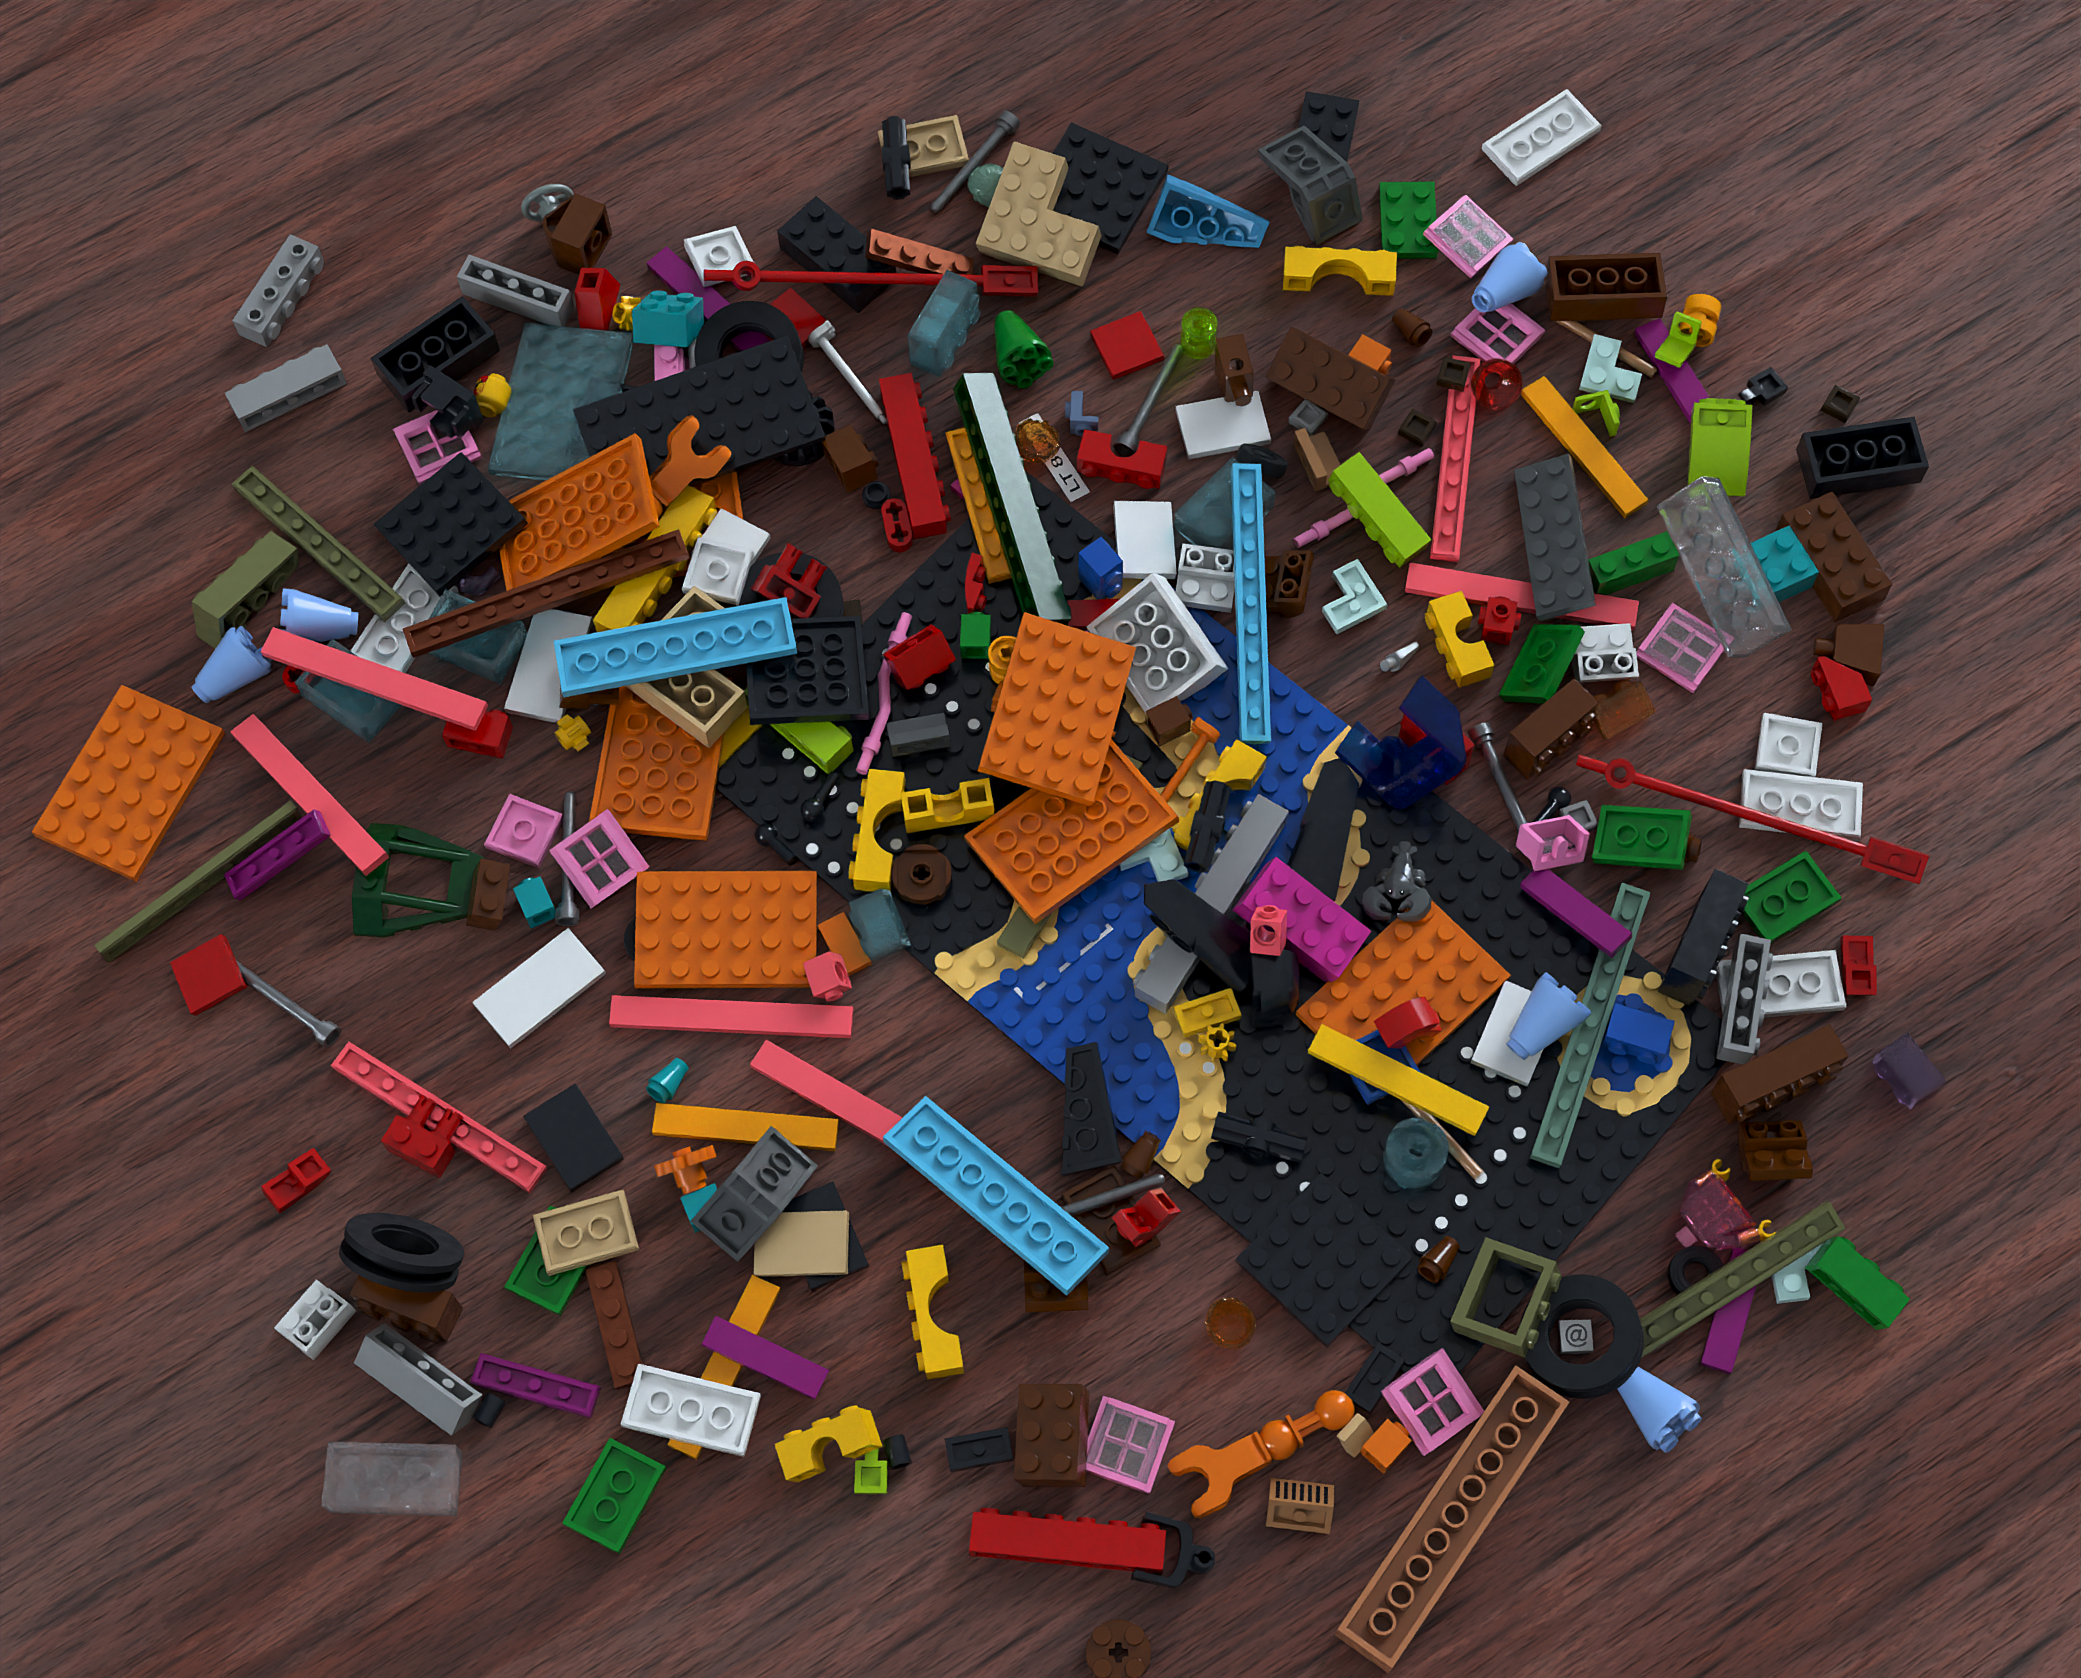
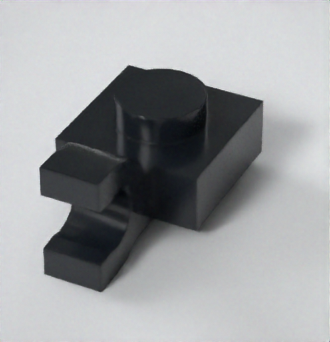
M1770 367L1750 378L1746 385L1749 389L1740 392L1738 396L1740 397L1739 400L1746 402V405H1753L1759 400L1764 406L1785 394L1788 386Z

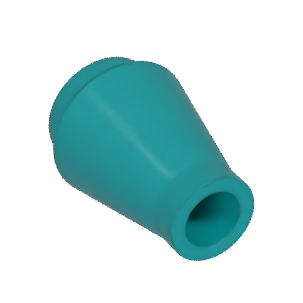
M674 1058L670 1064L648 1080L647 1093L653 1099L663 1104L667 1100H672L684 1075L689 1070L687 1064L679 1058Z

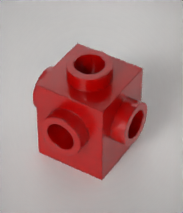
M1502 596L1488 598L1487 606L1480 608L1478 624H1483L1482 641L1504 645L1510 644L1513 630L1518 631L1521 613H1516L1518 602L1511 601L1509 598Z

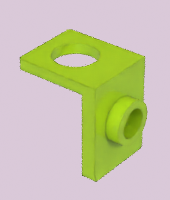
M1676 311L1669 336L1656 351L1655 358L1680 368L1695 349L1702 321ZM1679 323H1688L1692 327V334L1681 332Z
M1608 390L1575 398L1572 409L1576 414L1600 408L1610 437L1616 436L1620 424V411L1617 403L1612 402ZM1594 400L1588 405L1581 406L1586 401Z

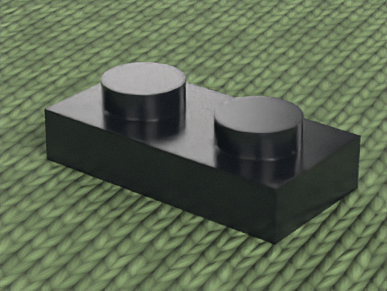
M1378 1342L1345 1394L1350 1397L1355 1405L1371 1415L1383 1397L1380 1391L1393 1382L1405 1364V1359Z
M1007 1427L945 1438L950 1472L1013 1461Z

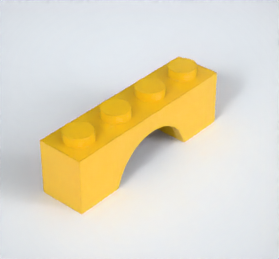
M1285 247L1283 290L1310 292L1319 279L1331 274H1344L1358 281L1367 295L1394 296L1397 252H1388L1386 250L1361 251L1356 248L1340 250L1330 247Z
M1236 739L1231 748L1225 747L1218 760L1221 762L1216 771L1213 769L1209 771L1203 785H1206L1207 781L1216 780L1224 782L1227 786L1231 787V791H1251L1266 768L1267 756ZM1204 789L1200 794L1196 792L1188 804L1190 810L1185 817H1179V822L1172 829L1175 832L1174 841L1176 845L1186 851L1191 839L1190 830L1196 810H1199Z
M869 769L868 779H862L861 796L865 797L864 806H859L857 811V824H861L860 834L855 833L853 839V851L857 852L856 861H851L849 866V879H853L855 890L891 893L893 855L883 850L877 844L875 832L878 825L887 816L902 811L900 793L905 792L906 787L904 772Z
M943 1245L906 1251L907 1261H902L901 1263L904 1280L911 1279L912 1291H908L906 1294L909 1310H916L917 1321L911 1322L914 1341H921L922 1352L916 1353L919 1372L925 1371L927 1380L964 1374L958 1335L949 1334L938 1328L929 1314L933 1296L941 1287L949 1283Z

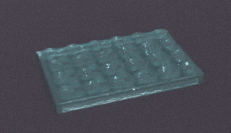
M524 323L509 383L512 394L505 411L501 414L488 466L490 475L548 480L589 458L573 409L622 392L633 346L632 333Z

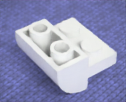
M1182 544L1175 592L1185 607L1231 613L1235 592L1233 550Z
M1630 623L1581 627L1585 633L1572 660L1574 677L1578 683L1627 680L1639 677L1636 648H1633Z
M315 1280L274 1329L308 1357L315 1360L355 1314L356 1310L330 1288L328 1289L318 1280Z

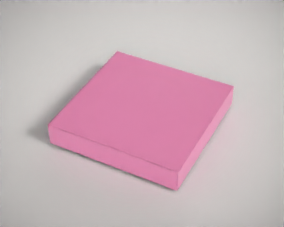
M509 794L484 846L486 849L539 869L560 828L563 814Z

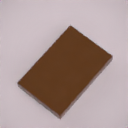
M1115 1165L1065 1191L1061 1194V1199L1065 1205L1126 1184ZM1133 1196L1072 1216L1109 1247V1253L1099 1263L1106 1276L1161 1246L1160 1241L1155 1235L1146 1243L1135 1247L1130 1240L1125 1239L1118 1232L1117 1224L1112 1217L1121 1209L1133 1207L1137 1203Z

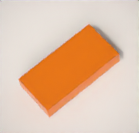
M844 912L817 925L830 952L842 955L848 976L872 965L870 958Z

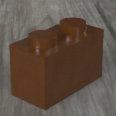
M849 425L825 436L826 440L821 442L825 458L847 493L878 479L875 467L879 466L878 460L872 450L867 451L868 447L861 433L856 434L852 426Z
M480 858L474 869L466 926L496 931L502 921L510 864Z

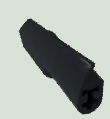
M1342 757L1324 762L1300 825L1301 830L1287 863L1291 869L1332 901H1335L1337 897L1359 788V782Z
M1175 879L1144 885V905L1151 911L1149 917L1152 922L1181 949L1188 953L1193 952L1234 993L1241 992L1251 982L1250 933Z

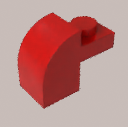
M1419 997L1402 1003L1374 1020L1387 1048L1401 1049L1419 1036L1434 1037L1442 1031L1439 1026V1016L1429 1005L1426 997Z
M1159 1188L1149 1190L1133 1207L1119 1210L1112 1219L1117 1224L1118 1232L1125 1239L1130 1240L1135 1247H1138L1162 1231L1181 1211L1163 1189Z

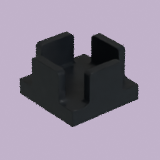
M429 365L423 372L425 381L411 397L415 409L420 413L428 405L436 409L438 412L430 420L431 426L449 438H453L455 435L462 438L471 426L477 430L484 420L475 394Z

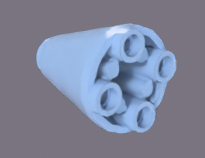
M1518 242L1515 245H1508L1498 253L1472 295V303L1478 311L1486 313L1532 296L1541 290L1544 278L1548 274L1547 269L1543 264L1539 263L1525 243Z
M283 588L282 606H287V609H281L280 626L286 627V630H280L318 643L349 638V635H357L358 612H351V608L295 589Z
M243 626L237 629L231 627L226 632L195 678L196 683L191 686L196 695L207 704L211 700L216 701L272 671V659L262 656L260 652L262 647L256 648L251 642L253 637Z
M1547 972L1537 980L1509 1035L1511 1039L1506 1043L1523 1060L1529 1055L1534 1056L1582 1024L1592 1013L1580 1001L1574 1002L1578 997L1565 985L1558 988L1559 983Z
M1637 1367L1630 1378L1617 1388L1645 1439L1653 1449H1661L1664 1453L1671 1451L1679 1441L1677 1438L1685 1430H1693L1702 1420L1698 1415L1700 1405L1694 1399L1640 1367Z

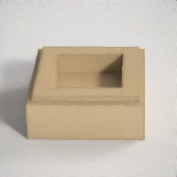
M1357 1413L1338 1433L1337 1438L1345 1451L1355 1458L1374 1432L1366 1418Z

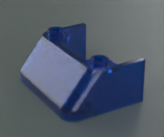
M1423 675L1418 678L1399 706V709L1427 735L1411 747L1401 738L1395 736H1386L1379 741L1357 721L1335 751V754L1387 803L1399 809L1408 807L1460 773L1467 761L1458 709Z

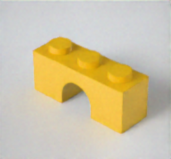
M1462 591L1429 601L1427 613H1425V621L1430 630L1433 629L1437 636L1435 639L1437 649L1440 654L1445 655L1448 662L1446 663L1448 675L1451 679L1456 680L1459 688L1491 678L1495 666L1484 640L1469 644L1461 641L1456 635L1457 632L1470 628L1473 616Z
M989 778L961 782L957 791L946 795L932 794L930 788L900 793L906 832L913 833L987 820L994 815V803Z
M857 1405L850 1406L840 1411L841 1416L831 1420L830 1418H822L812 1423L813 1428L803 1432L802 1430H795L785 1434L784 1440L776 1443L775 1447L786 1480L801 1482L826 1471L822 1457L823 1450L833 1440H836L839 1444L842 1456L854 1459L883 1447L871 1411L858 1408Z

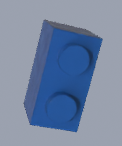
M1099 537L1078 553V579L1096 599H1111L1123 587V560L1102 537Z
M1615 1003L1601 1046L1607 1047L1614 1054L1625 1055L1627 1053L1636 1056L1641 1062L1647 1064H1661L1667 1052L1675 1021Z

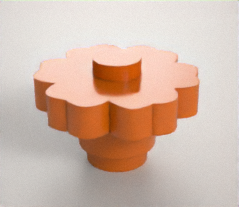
M713 1145L693 1152L689 1146L672 1152L673 1159L654 1165L657 1177L672 1172L677 1187H681L684 1195L707 1186L705 1182L707 1175L702 1162L717 1156Z

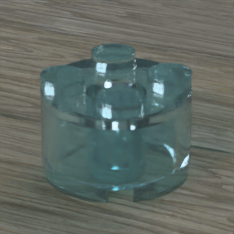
M1409 1118L1401 1121L1389 1134L1384 1148L1383 1162L1387 1173L1403 1188H1421L1432 1184L1443 1172L1449 1151L1447 1137L1439 1126L1424 1121V1119ZM1414 1149L1415 1153H1421V1156L1417 1157L1415 1154H1411L1410 1151Z

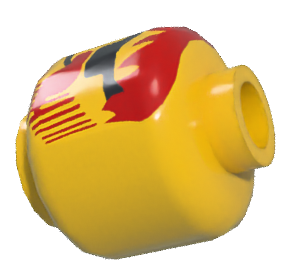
M492 373L481 376L477 380L473 393L475 394L481 414L486 417H495L506 410L512 390L503 376Z

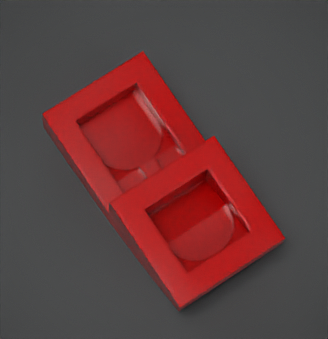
M1841 936V966L1845 995L1876 996L1877 968L1874 965L1873 936Z
M314 1148L288 1163L286 1171L261 1186L262 1192L279 1214L307 1195L331 1174V1169Z

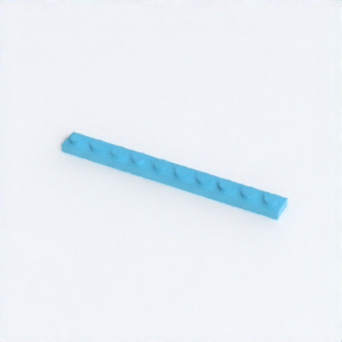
M1233 463L1231 466L1240 741L1244 744H1269L1271 742L1261 464Z

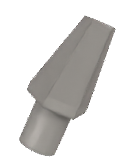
M1414 642L1386 656V659L1380 662L1381 669L1385 672L1401 669L1416 653L1420 645Z

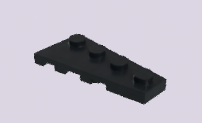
M1093 1042L1067 1048L1062 1176L1123 1163L1098 1043Z

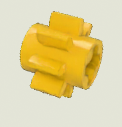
M622 296V303L619 302L614 305L613 319L616 323L620 324L619 329L633 331L632 310L641 302V298Z
M567 714L556 722L559 729L554 734L566 750L573 747L578 752L589 744L586 739L591 734V731L579 715L573 719Z
M1223 1023L1216 1028L1207 1025V1036L1199 1035L1198 1041L1206 1044L1200 1049V1054L1205 1055L1207 1053L1211 1057V1063H1214L1215 1059L1218 1058L1228 1061L1227 1051L1236 1050V1044L1229 1042L1234 1038V1031L1227 1032L1224 1029ZM1216 1039L1221 1040L1219 1047L1213 1046Z

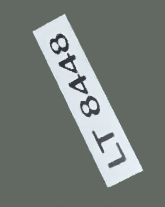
M1037 413L1019 422L1020 427L1069 501L1073 502L1090 493L1039 414Z

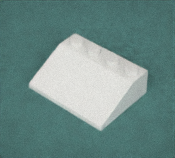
M1155 573L1150 574L1087 626V629L1092 634L1136 647L1126 686L1145 713L1147 710L1175 696L1178 697L1180 702L1209 685L1229 669L1166 578Z

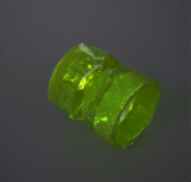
M1197 307L1190 309L1184 314L1181 323L1180 345L1187 356L1194 359H1202L1214 352L1218 321L1212 311Z

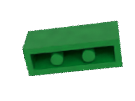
M1668 531L1588 559L1593 592L1595 594L1608 595L1674 571L1680 555Z
M1836 1236L1824 1242L1805 1268L1875 1330L1889 1328L1910 1300L1903 1293V1287L1896 1281L1887 1279L1879 1272L1880 1268L1875 1262L1868 1258H1863L1855 1251L1856 1247L1850 1240Z

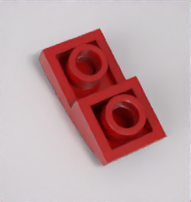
M975 553L971 554L965 577L967 614L971 612L982 613L987 602V596L984 595V586L982 584L987 569L983 567V556Z

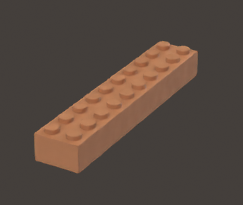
M1515 1365L1337 1629L1335 1636L1389 1674L1570 1402Z

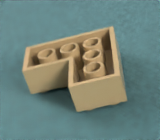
M1014 141L976 245L980 254L1017 266H1036L1039 273L1083 287L1101 239V232L1098 225L1053 211L1069 169L1065 157Z
M693 586L662 620L725 608ZM715 669L625 686L708 748L717 741L747 708L745 691Z

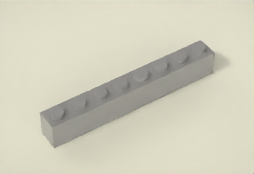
M1259 794L1253 802L1248 801L1240 815L1243 817L1238 826L1232 825L1225 838L1228 841L1223 850L1220 848L1216 850L1211 863V869L1208 873L1203 872L1195 884V888H1197L1195 894L1225 916L1228 915L1247 883L1251 881L1288 822V810ZM1164 933V936L1167 938L1161 946L1157 944L1148 959L1151 963L1146 970L1141 969L1138 972L1133 985H1135L1136 998L1167 1014L1200 959L1193 952L1188 953L1181 949Z

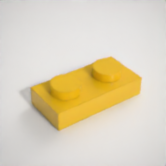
M1231 988L1174 1006L1173 1009L1184 1038L1206 1031L1207 1025L1215 1028L1221 1023L1227 1024L1241 1019V1012Z

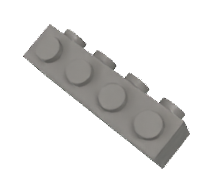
M291 234L288 236L232 320L240 336L265 347H268L271 341L278 337L281 326L287 318L292 316L295 305L301 296L307 293L309 284L314 276L319 274L323 268L324 259L318 246Z
M468 255L457 275L463 295L563 330L574 309L570 290L472 255Z
M326 344L310 350L307 354L295 360L286 361L282 366L272 371L263 372L251 381L234 386L230 391L225 392V395L244 432H247L347 384L340 366Z
M1740 934L1733 947L1716 1059L1745 1064L1750 1061L1752 1056H1757L1760 1038H1756L1758 1027L1761 1028L1765 1012L1761 1009L1762 999H1766L1769 982L1765 981L1766 971H1770L1773 960V953H1769L1771 943L1769 939Z
M386 1323L381 1324L365 1335L354 1361V1364L368 1375L375 1378L451 1436L471 1421L482 1394Z

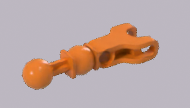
M693 415L685 417L669 433L667 438V457L649 477L658 519L662 514L663 505L667 507L693 479H706L715 476L731 457V450L723 445L716 446L706 455H695L691 448V440L699 429V422ZM622 546V547H620V548H618V549L612 551L611 553L617 552V551L622 550V549H625V548H624V546Z
M1330 1390L1318 1397L1313 1411L1292 1421L1288 1414L1285 1416V1420L1270 1421L1262 1427L1259 1434L1256 1431L1223 1449L1214 1450L1208 1446L1195 1445L1172 1458L1167 1467L1173 1475L1182 1476L1195 1471L1203 1474L1208 1479V1491L1192 1504L1191 1512L1194 1518H1204L1226 1507L1236 1483L1272 1464V1459L1283 1460L1289 1458L1295 1453L1297 1447L1302 1448L1304 1446L1303 1437L1322 1427L1329 1430L1343 1429L1354 1417L1355 1408L1353 1401L1347 1394L1341 1391Z

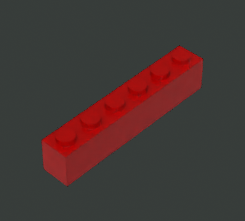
M912 372L879 379L880 395L913 539L947 533L946 522H950L951 517L948 505H942L941 497H945L942 480L937 481L935 475L936 472H939L937 456H931L929 449L934 447L931 431L925 432L924 424L928 423L925 406L920 407L918 402L919 399H922L920 383H914Z
M981 1508L980 1512H973L969 1545L970 1556L1134 1572L1136 1569L1159 1575L1163 1573L1166 1530H1160V1526L1157 1524L1142 1523L1140 1528L1128 1527L1127 1522L1110 1520L1108 1525L1095 1524L1096 1520L1088 1517H1077L1076 1522L1064 1521V1516L1056 1514H1045L1043 1519L1032 1518V1513L1025 1511H1013L1012 1515H1001L998 1509Z

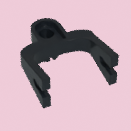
M1149 1512L1145 1513L1142 1523L1157 1524L1161 1527L1177 1531L1180 1541L1179 1556L1176 1567L1170 1577L1165 1578L1135 1569L1131 1574L1130 1580L1176 1588L1184 1580L1186 1572L1205 1574L1212 1569L1215 1563L1214 1552L1209 1547L1192 1544L1193 1533L1188 1523ZM1198 1554H1204L1208 1562L1206 1564L1201 1563L1197 1557Z

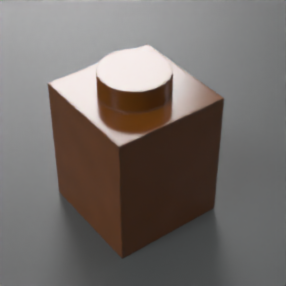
M1177 696L1146 711L1145 724L1159 747L1190 732L1191 720L1193 719L1192 713L1186 703L1181 704Z

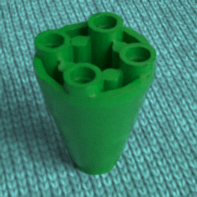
M1006 310L996 316L994 331L998 373L1005 382L1017 385L1021 389L1028 388L1033 384V381L1042 377L1046 371L1053 367L1054 362L1051 351L1036 333L1013 311Z

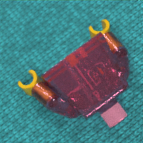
M1716 1159L1713 1162L1711 1170H1705L1690 1180L1682 1200L1683 1206L1679 1211L1688 1224L1675 1234L1685 1247L1691 1246L1700 1239L1705 1246L1715 1247L1719 1250L1742 1248L1757 1243L1759 1240L1764 1241L1776 1233L1767 1234L1763 1231V1228L1771 1225L1772 1222L1770 1220L1762 1221L1758 1229L1754 1227L1757 1223L1725 1182L1729 1178L1730 1168L1724 1172L1717 1170L1722 1166V1160Z

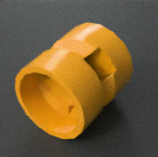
M1706 294L1690 295L1686 298L1683 314L1702 321L1695 347H1705L1713 343L1717 329L1716 323H1718L1722 307L1719 300ZM1680 322L1679 329L1681 332L1692 334V327L1686 322Z
M1001 636L996 638L988 649L990 675L998 685L1000 681H1004L1016 637Z

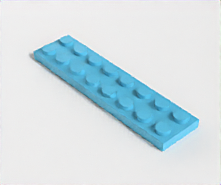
M786 597L554 640L563 697L797 654Z
M927 1096L883 1136V1141L886 1145L1065 1295H1068L1109 1253V1247Z

